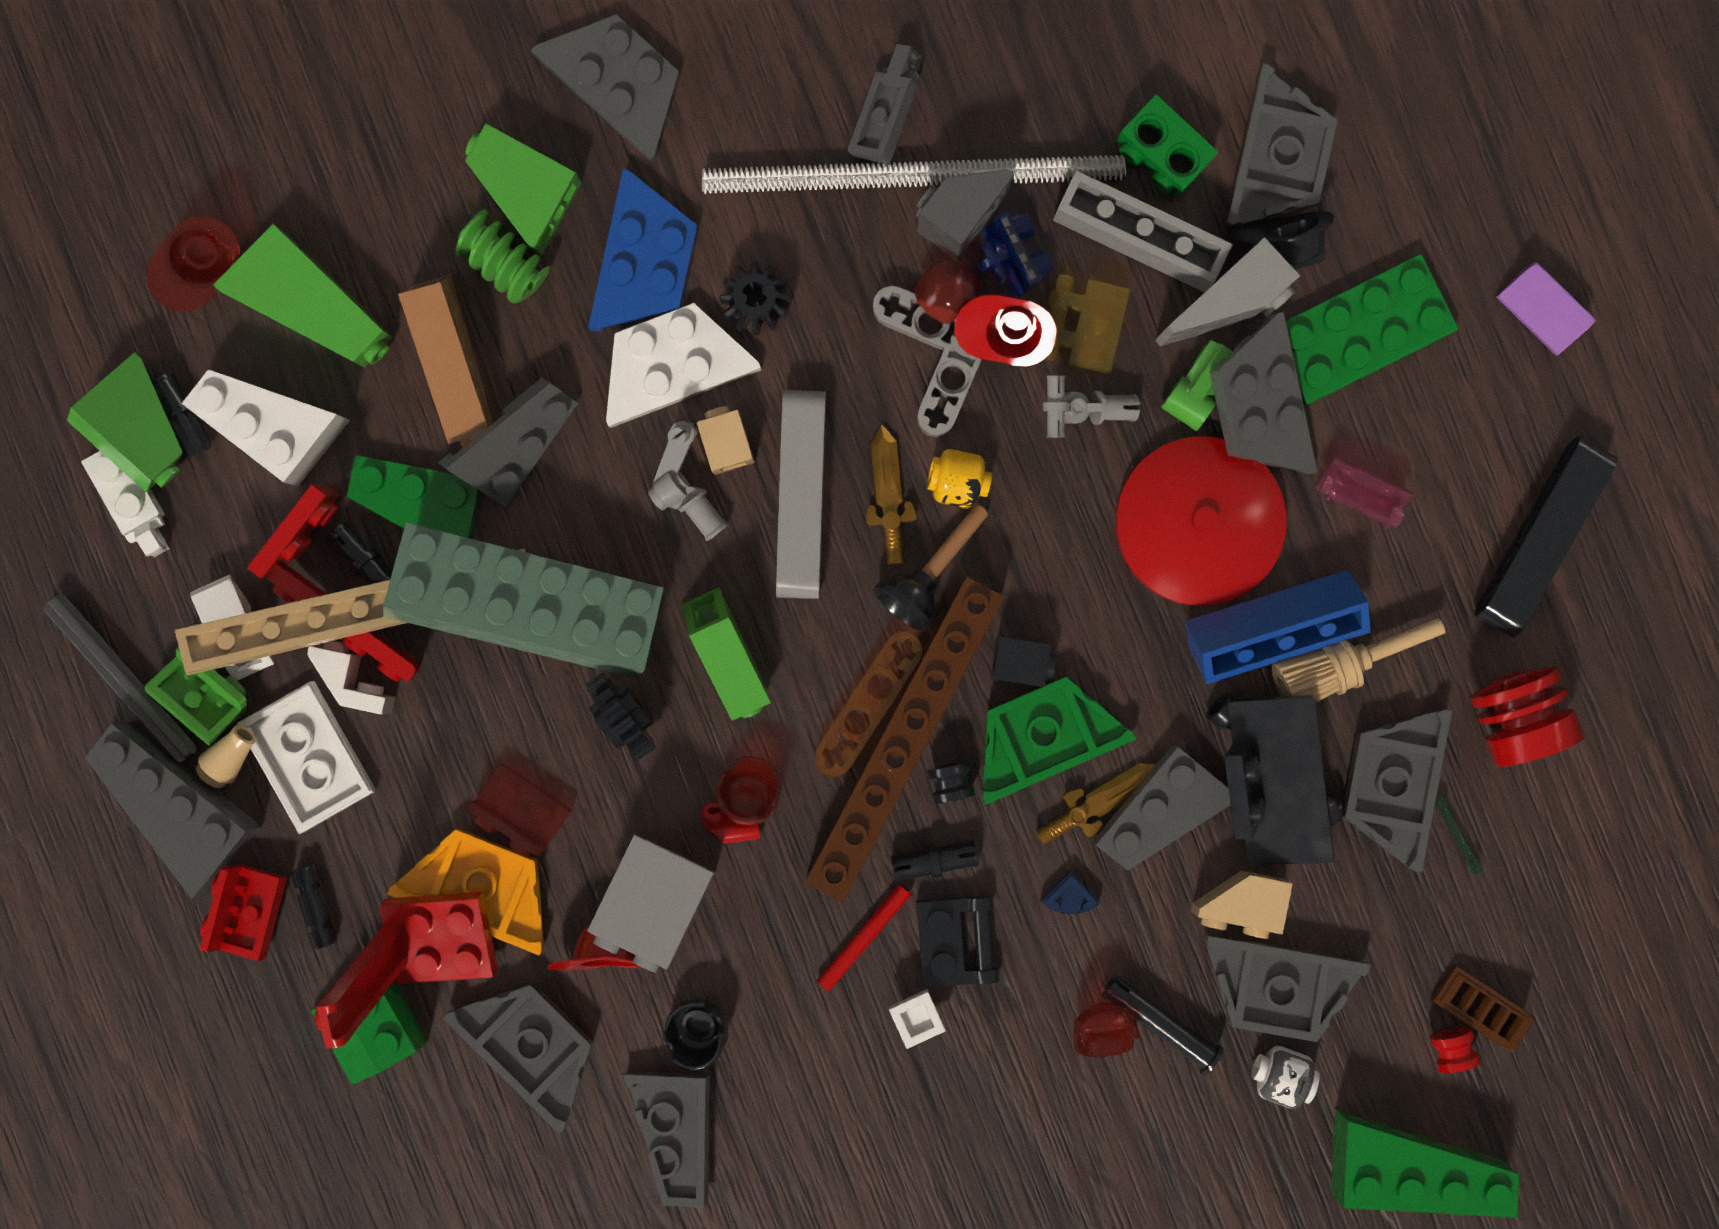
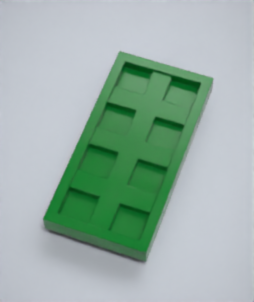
M1422 254L1286 321L1304 406L1459 330Z

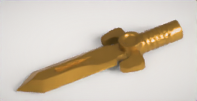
M881 424L870 444L876 505L882 507L883 517H878L875 506L870 505L867 509L866 523L868 526L883 525L887 565L904 564L900 526L901 523L915 521L916 514L912 503L907 501L904 504L905 511L903 515H898L897 508L903 500L897 440Z
M1136 764L1088 793L1085 802L1079 806H1076V801L1084 795V791L1082 789H1075L1066 792L1063 798L1069 809L1064 815L1036 830L1038 838L1043 845H1046L1076 826H1080L1087 837L1094 836L1102 828L1103 823L1100 820L1086 823L1087 819L1094 815L1100 818L1123 804L1156 764Z

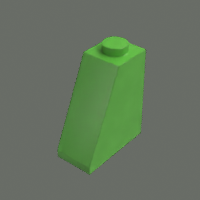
M485 123L481 133L476 132L470 138L465 151L467 155L465 162L529 247L535 253L542 256L582 182L576 172Z
M134 352L70 408L67 421L143 491L147 492L156 483L161 488L164 487L177 475L180 469L176 467V464L182 455V450L142 359Z
M720 587L681 604L689 637L731 720L733 721L740 717L748 718L758 714L764 706L771 702L766 686Z

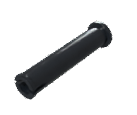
M1118 974L1108 982L1105 987L1107 990H1104L1101 995L1104 999H1108L1199 1066L1202 1075H1207L1216 1066L1223 1054V1047L1220 1045L1214 1047L1124 981Z

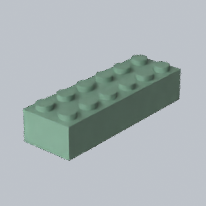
M406 522L383 605V617L638 679L645 670L664 588Z

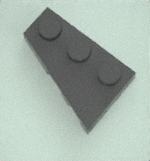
M541 377L502 409V417L486 430L479 428L468 437L469 444L454 456L450 453L447 454L438 464L506 507L578 403Z
M1173 743L1094 838L1093 843L1128 871L1230 806L1229 788Z
M626 1071L623 1074L627 1089L631 1090L636 1111H634L638 1127H642L649 1150L647 1156L662 1205L704 1208L708 1204L710 1075Z

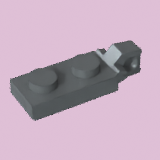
M896 44L889 67L884 66L881 73L875 72L848 146V152L853 157L890 165L920 77L917 73L922 56L913 47Z

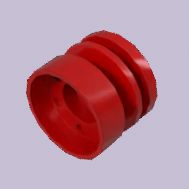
M1551 666L1513 672L1493 680L1486 687L1470 695L1469 698L1474 708L1493 706L1478 714L1479 724L1501 723L1502 727L1486 736L1485 739L1495 766H1513L1544 758L1570 748L1584 739L1585 735L1575 709L1553 710L1552 705L1557 704L1568 696L1567 688L1554 687L1545 689L1562 680L1559 667Z

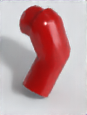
M717 802L708 803L703 807L701 812L702 825L721 843L727 844L761 839L758 818L737 821Z

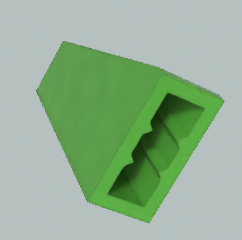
M274 224L213 284V286L227 296L364 368L368 363L373 365L381 360L389 350L387 344L393 339L286 232Z

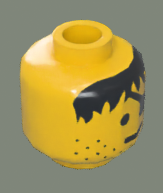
M946 449L940 457H933L928 476L927 490L933 491V496L939 503L969 509L974 507L979 496H988L992 472L985 471V462L980 455Z

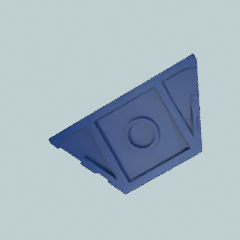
M623 169L588 326V329L594 332L626 322L630 324L642 321L649 316L657 314L664 315L681 308L699 229L692 220L632 172Z

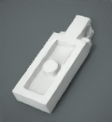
M101 451L81 461L121 534L126 537L128 542L134 543L137 541L146 556L156 557L169 550L170 548L159 530L160 527L165 525L162 518L165 514L151 489L147 492L143 491Z

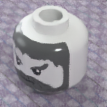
M1274 1046L1265 1056L1261 1054L1257 1056L1252 1068L1251 1077L1257 1080V1091L1261 1098L1290 1109H1297L1303 1103L1309 1104L1313 1100L1319 1085L1320 1074L1319 1071L1315 1070L1314 1063L1309 1056L1282 1046Z

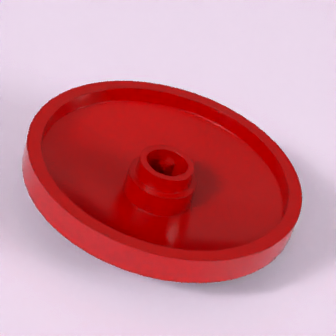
M1194 436L1182 438L1167 443L1151 452L1138 463L1127 477L1120 491L1115 511L1116 539L1121 555L1130 571L1153 593L1183 605L1209 606L1221 604L1241 597L1251 591L1274 567L1286 536L1287 518L1285 502L1280 487L1271 471L1265 464H1261L1258 461L1229 456L1225 440L1217 437Z

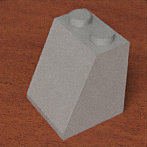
M634 835L587 932L596 936L593 944L614 954H617L619 948L635 954L633 963L651 972L657 973L659 966L667 970L715 872L641 836Z

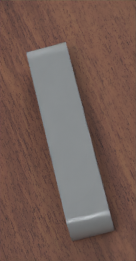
M783 390L776 598L819 599L826 391Z

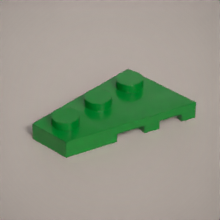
M355 455L347 497L402 528L405 527L407 522L472 539L481 491L451 473Z

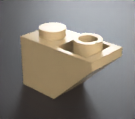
M1241 870L1194 901L1191 912L1197 917L1202 918L1201 925L1210 928L1226 930L1229 923L1243 926V933L1254 937L1268 939L1269 932L1283 935L1293 884L1284 878Z

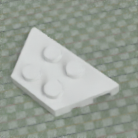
M695 303L615 333L606 422L610 428L761 371V367L753 356Z

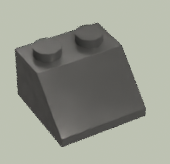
M1007 169L945 178L938 188L931 185L917 204L919 207L916 213L918 217L917 232L955 261H958L1008 195L1014 174Z

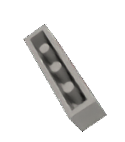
M1077 170L1053 218V221L1203 292H1206L1215 283L1233 245Z

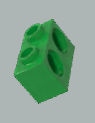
M1157 94L1127 124L1115 142L1120 146L1118 149L1119 153L1124 156L1129 164L1134 167L1140 165L1151 175L1150 182L1159 192L1166 196L1171 194L1176 199L1184 193L1219 153ZM1142 128L1152 129L1158 136V142L1155 144L1144 143L1138 136V130ZM1176 156L1185 159L1189 165V172H1175L1170 166L1169 159Z

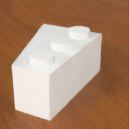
M211 370L206 371L182 402L185 407L282 482L298 487L350 421L329 411Z

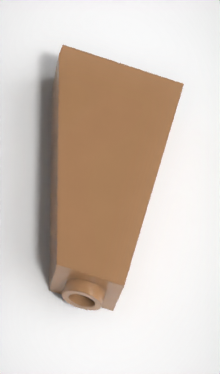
M451 274L412 285L398 293L447 443L460 441L461 446L465 447L470 443L469 436L479 428L486 430L493 424V420Z

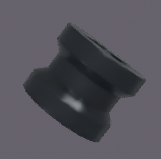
M968 761L950 763L927 770L929 779L935 784L936 790L933 793L935 804L952 802L976 795L974 786L968 782L967 774L970 771Z

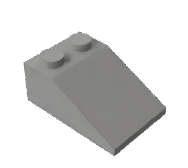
M1264 237L1174 320L1155 341L1160 346H1164L1250 321L1260 312L1267 317L1295 293L1290 285L1300 275Z

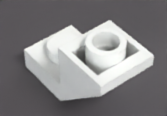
M230 574L190 592L191 599L202 623L251 612V605ZM271 655L225 666L231 677L238 681L273 665L274 658Z
M338 641L325 642L323 646L308 647V657L340 706L381 715L392 713L396 697L383 694L384 686L359 682L358 687L355 688L362 656L349 652V648L343 642Z

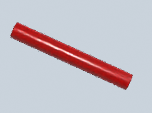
M900 883L896 886L817 979V982L824 989L830 992L909 899L912 893Z

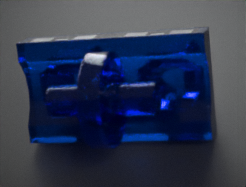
M1007 211L997 215L994 218V222L982 230L987 242L983 243L981 248L987 259L982 261L977 267L982 275L993 271L999 284L1007 281L1014 297L1017 298L1026 294L1042 280L1041 278L1053 269V265L1047 253L1043 250L1029 255L1023 242L1028 241L1035 234L1028 215L1010 217Z

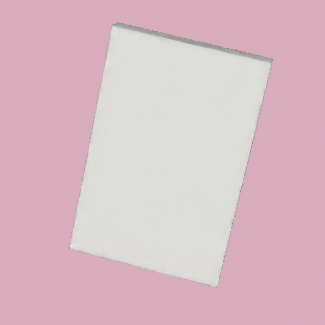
M315 681L308 682L237 723V725L248 728L255 735L256 742L251 747V750L299 834L308 831L377 791Z

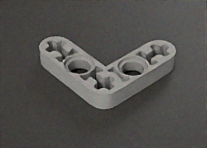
M884 287L878 291L873 301V313L877 321L888 328L943 351L920 405L917 421L922 432L928 436H944L952 429L982 359L966 353L959 346L956 337L951 335L950 344L942 341L948 332L950 319L955 321L959 312L900 287ZM892 296L899 298L898 306L907 311H910L911 303L919 305L913 314L911 327L903 324L907 316L902 313L894 312L891 317L884 315L885 307L880 304L881 301L889 302ZM926 312L937 313L943 322L941 330L932 335L921 331L918 320L922 314ZM957 367L962 370L965 376V383L961 388L949 390L943 386L940 377L946 368ZM933 390H936L946 398L958 400L956 406L947 401L943 416L948 419L947 424L939 423L936 428L928 426L930 419L924 415L926 410L933 412L939 402L940 397L931 396Z

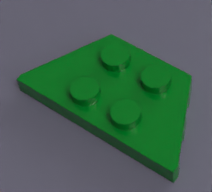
M1067 677L1057 679L1046 684L1045 687H1039L987 710L982 799L985 805L1130 743L1136 740L1133 732L1124 727Z

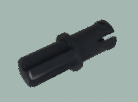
M172 373L155 378L151 381L168 421L186 453L190 457L205 453L211 448V442L195 413L182 404L185 396L175 381L176 378Z

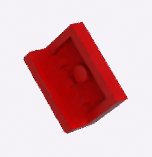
M244 864L222 866L212 882L211 894L213 898L209 914L204 918L200 928V935L202 937L200 950L205 952L221 950L255 961L266 960L287 877Z

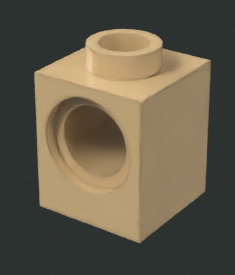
M724 406L705 412V420L698 421L697 425L713 474H720L755 463L739 411L734 410L730 412L729 407Z

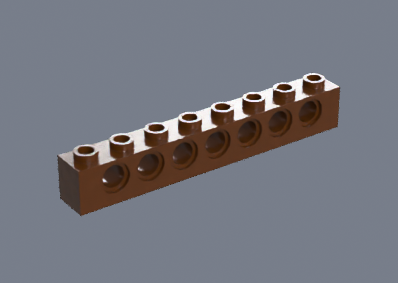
M969 577L963 579L806 877V884L844 903L1005 596Z

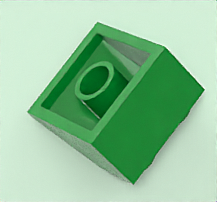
M393 982L344 1046L332 1048L353 1085L382 1072L417 1052L428 1040L397 985ZM314 1008L313 1010H311V1012H312L314 1018H315L316 1008Z

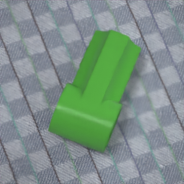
M1210 340L1204 346L1186 376H1182L1172 388L1161 408L1197 431L1216 405L1210 371L1223 358L1230 357L1233 351L1223 344Z

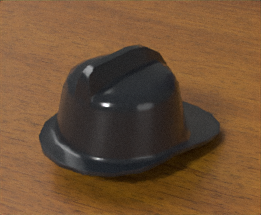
M1316 211L1286 218L1263 219L1235 226L1229 232V236L1233 240L1251 244H1258L1265 237L1296 270L1321 263L1325 259V229L1333 223L1335 217L1331 212Z

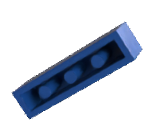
M1349 570L1185 621L1189 649L1206 684L1371 633L1368 600Z

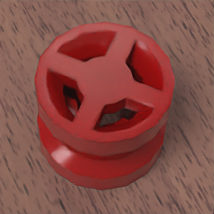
M1466 1026L1450 1027L1436 1031L1429 1036L1431 1046L1436 1048L1439 1057L1436 1059V1066L1439 1072H1463L1480 1065L1479 1053L1473 1050L1471 1044L1474 1039L1472 1028Z

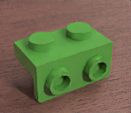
M179 647L176 648V657L144 686L145 692L208 746H211L247 711V698L244 696L247 692L231 676H227L224 679L214 669L186 676Z

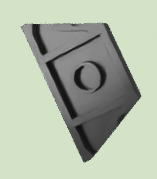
M617 14L537 44L531 49L532 54L645 158L651 163L657 159L658 145L663 128L666 127L668 121L669 107L672 97L676 93L680 73Z
M1264 63L1260 67L1225 221V226L1230 228L1316 207L1320 202L1338 120L1322 107L1313 105L1309 96L1297 87L1291 88L1274 74L1275 69L1272 66Z
M1284 312L1270 314L1264 319L1265 324L1252 336L1245 337L1235 347L1230 357L1223 358L1210 371L1227 454L1245 460H1255L1261 464L1295 470L1301 474L1317 473Z
M1440 709L1358 732L1356 734L1343 803V818L1408 868L1421 873L1452 711Z
M1205 934L1204 938L1228 1021L1233 1028L1318 1042L1329 1027L1331 1017L1340 1012L1349 1000L1347 995L1361 976L1365 977L1368 974L1371 966L1366 961Z
M534 982L450 1010L442 1018L558 1134L564 1130L593 1041Z

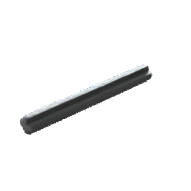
M59 594L49 599L43 606V610L175 762L181 764L189 760L198 750L197 745L164 707L145 692L142 682L65 595Z

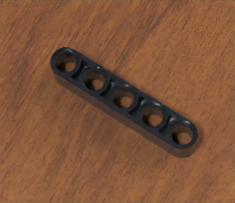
M1576 436L1567 445L1481 596L1474 616L1513 638L1521 633L1617 464L1616 456L1581 436Z

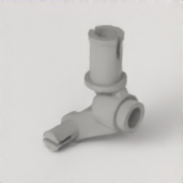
M1046 376L1047 402H1043V411H1047L1046 438L1065 437V424L1081 423L1087 419L1088 415L1092 424L1095 425L1102 424L1104 420H1128L1134 422L1139 417L1140 410H1125L1123 406L1140 405L1139 397L1136 394L1104 395L1102 391L1095 390L1088 400L1087 396L1081 392H1065L1066 376Z
M678 421L673 424L668 432L669 441L652 483L653 487L648 490V494L654 504L663 511L668 507L678 509L680 513L685 511L704 535V539L709 541L726 528L728 524L724 522L705 497L707 491L691 486L685 476L679 472L691 443L695 440L698 429L697 426L694 427L693 422Z

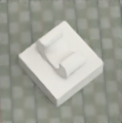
M928 989L889 1006V1012L906 1049L946 1031Z

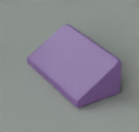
M1537 262L1525 267L1496 297L1556 356L1596 322L1595 318Z

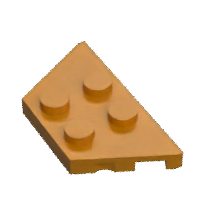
M461 828L455 829L439 846L419 861L398 882L393 884L387 892V895L395 898L483 892L492 937L537 955L542 954L544 950L538 859Z

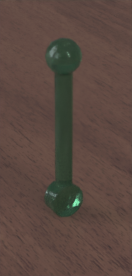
M1437 793L1434 808L1441 812L1466 859L1465 862L1471 873L1475 875L1481 872L1482 867L1479 861L1473 856L1447 807V797L1442 793Z

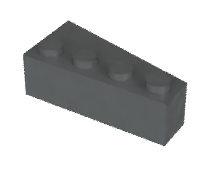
M132 722L111 724L84 757L191 899L210 893L212 882L221 867L232 865L262 828L260 824L215 788L205 783L185 764L175 762L160 744Z

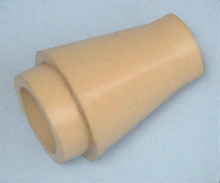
M241 725L234 726L227 735L199 755L198 765L196 766L198 776L205 783L216 788H222L226 784L233 783L250 748L256 742L253 732Z

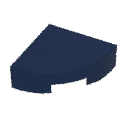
M1071 871L1062 877L1040 899L1049 909L1066 914L1088 912L1101 903Z

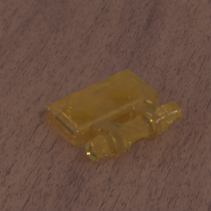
M1059 274L1056 288L1050 291L1048 304L1051 305L1050 315L1053 317L1057 328L1056 343L1051 353L1044 360L1056 361L1059 346L1071 348L1068 365L1109 374L1112 370L1130 289L1089 279L1084 295L1072 293L1075 278ZM1068 309L1080 311L1075 333L1063 330Z

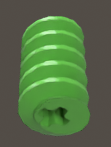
M483 209L467 223L459 234L455 249L456 255L462 259L469 258V266L472 269H482V278L488 282L494 281V287L497 291L501 293L507 292V299L511 303H520L530 297L541 286L550 271V266L538 271L536 267L541 258L538 254L525 260L523 257L528 246L525 243H521L514 249L510 246L515 238V234L510 231L500 238L498 233L502 228V223L497 220L486 226L485 223L490 212Z

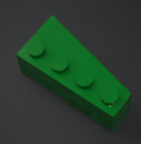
M1335 1109L1331 1194L1343 1208L1517 1218L1519 1174L1504 1161L1451 1144H1443L1426 1136L1389 1127L1387 1124L1371 1119L1369 1121Z

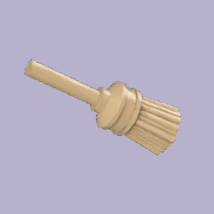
M1436 618L1366 647L1362 643L1353 646L1347 640L1318 650L1273 663L1271 668L1272 676L1281 697L1314 695L1316 702H1319L1335 692L1338 695H1342L1348 689L1362 687L1364 684V671L1371 669L1373 662L1445 634V627L1442 621Z

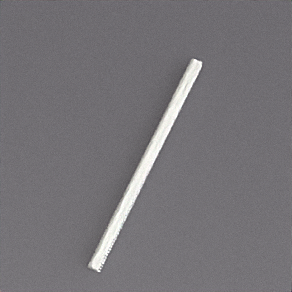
M1105 155L1104 158L1102 156H1099V158L1097 156H1094V158L1089 156L1088 159L1086 156H1083V159L1078 156V159L1073 156V159L1070 157L1067 159L1065 157H1062V159L1057 157V160L1054 157L1051 160L1049 157L1046 160L1041 157V160L1039 158H1036V160L1025 158V161L1020 158V161L1017 158L1014 161L1010 158L1009 161L1007 159H1004V161L999 159L998 162L996 159L993 162L988 159V162L983 159V162L980 159L977 162L975 160H972V162L967 160V163L964 160L961 163L959 160L956 163L951 160L950 164L946 160L945 164L943 161L940 163L935 161V164L930 161L929 165L927 161H925V164L921 161L917 164L915 161L913 165L909 162L908 166L906 162L903 165L901 162H898V165L893 162L892 166L890 164L887 167L885 164L880 166V163H877L875 167V164L872 163L871 168L869 163H867L866 167L863 163H861L860 167L856 163L855 168L853 164H851L850 168L848 164L845 165V168L842 164H840L839 168L835 164L834 169L832 164H830L829 169L824 164V168L822 169V166L819 165L818 170L816 165H814L813 170L811 165L808 166V169L803 165L802 170L800 165H798L797 170L794 165L792 170L790 166H787V170L782 166L781 171L779 166H777L776 171L774 166L771 167V171L768 166H766L765 171L763 166H761V170L759 171L758 167H756L755 172L753 167H750V172H748L747 167H745L744 172L742 167H740L739 172L736 167L734 172H732L730 167L729 172L724 168L723 173L721 168H719L718 173L715 168H713V173H711L710 168H708V173L703 168L702 190L704 194L707 191L709 193L713 191L715 193L718 191L722 193L723 190H725V193L728 190L731 193L736 190L737 193L739 189L741 192L744 189L746 192H749V190L754 192L755 189L759 192L760 188L762 192L765 191V188L767 191H770V189L775 191L776 188L780 191L781 187L783 191L786 190V187L789 191L791 188L796 191L797 187L801 190L802 186L804 190L807 187L809 190H812V187L817 190L818 186L822 190L823 185L825 190H827L828 186L830 189H833L834 186L838 189L839 185L843 189L844 184L846 189L849 188V185L852 189H854L855 185L859 189L860 184L862 188L865 187V184L867 188H870V184L873 188H875L876 184L880 188L881 183L883 188L886 187V183L890 188L891 183H893L894 187H896L897 183L901 187L902 182L904 187L907 186V182L909 187L912 186L913 182L915 187H917L918 182L920 187H922L923 182L925 186L930 182L931 186L934 181L936 186H938L939 181L942 183L945 178L1006 169L1014 174L1013 179L1015 183H1017V179L1022 183L1023 178L1025 183H1027L1028 178H1030V183L1033 182V178H1035L1036 183H1038L1039 178L1041 183H1043L1044 178H1046V182L1049 181V178L1053 182L1054 177H1056L1057 182H1059L1060 177L1062 182L1067 177V182H1069L1070 177L1073 178L1076 170L1089 177L1093 176L1094 179L1098 176L1099 181H1101L1102 176H1104V181H1106L1107 176H1109V180L1112 179V176L1117 180L1118 175L1120 180H1122L1123 175L1126 177V163L1123 155H1120V158L1118 155H1115V158L1112 155L1109 158Z

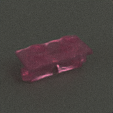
M1337 456L1315 487V489L1325 494V499H1333L1352 509L1358 508L1363 511V514L1382 522V526L1386 528L1390 525L1397 528L1401 524L1405 515L1402 509L1413 496V492Z

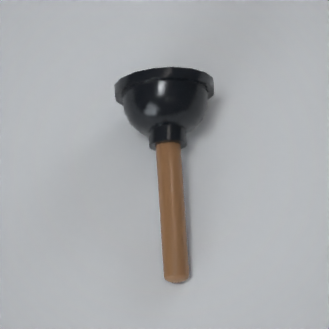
M976 504L922 570L917 569L912 576L897 574L889 578L885 583L878 582L873 592L881 604L909 627L925 632L931 625L929 619L935 607L934 597L931 593L936 586L935 579L988 516L986 508Z

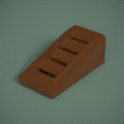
M1455 965L1431 999V1001L1510 1053L1515 1051L1535 1020L1534 1016ZM1463 982L1470 986L1455 1006L1450 1002ZM1479 992L1484 994L1483 998L1472 1015H1468L1466 1013ZM1496 1002L1500 1006L1488 1025L1485 1026L1482 1022ZM1512 1013L1511 1017L1509 1018V1020L1507 1021V1023L1505 1024V1026H1504L1503 1029L1501 1030L1500 1034H1498V1032L1500 1031V1029L1502 1028V1026L1504 1025V1023L1506 1022V1020L1508 1019V1017H1509L1510 1014Z

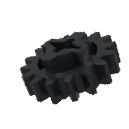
M601 672L585 684L587 691L594 701L589 710L600 729L617 749L627 745L631 753L639 760L656 748L654 740L647 730L648 727L653 725V722L650 720L642 704L625 683L616 688L612 681Z

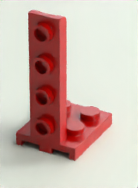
M310 485L247 567V569L261 579L267 578L275 584L272 591L288 603L327 595L326 592L290 567L288 563L293 559L298 561L303 557L313 543V540L309 538L310 534L319 525L325 527L337 513L339 507L334 503L340 497V494L328 485ZM377 630L346 637L342 641L358 655L364 656L368 653L381 662L377 668L396 682H399L401 678L409 682L420 670V664L415 658Z
M483 892L385 898L379 905L383 926L316 1006L315 1023L318 1030L322 1031L325 1048L344 1046L394 980L395 984L493 978L498 971Z

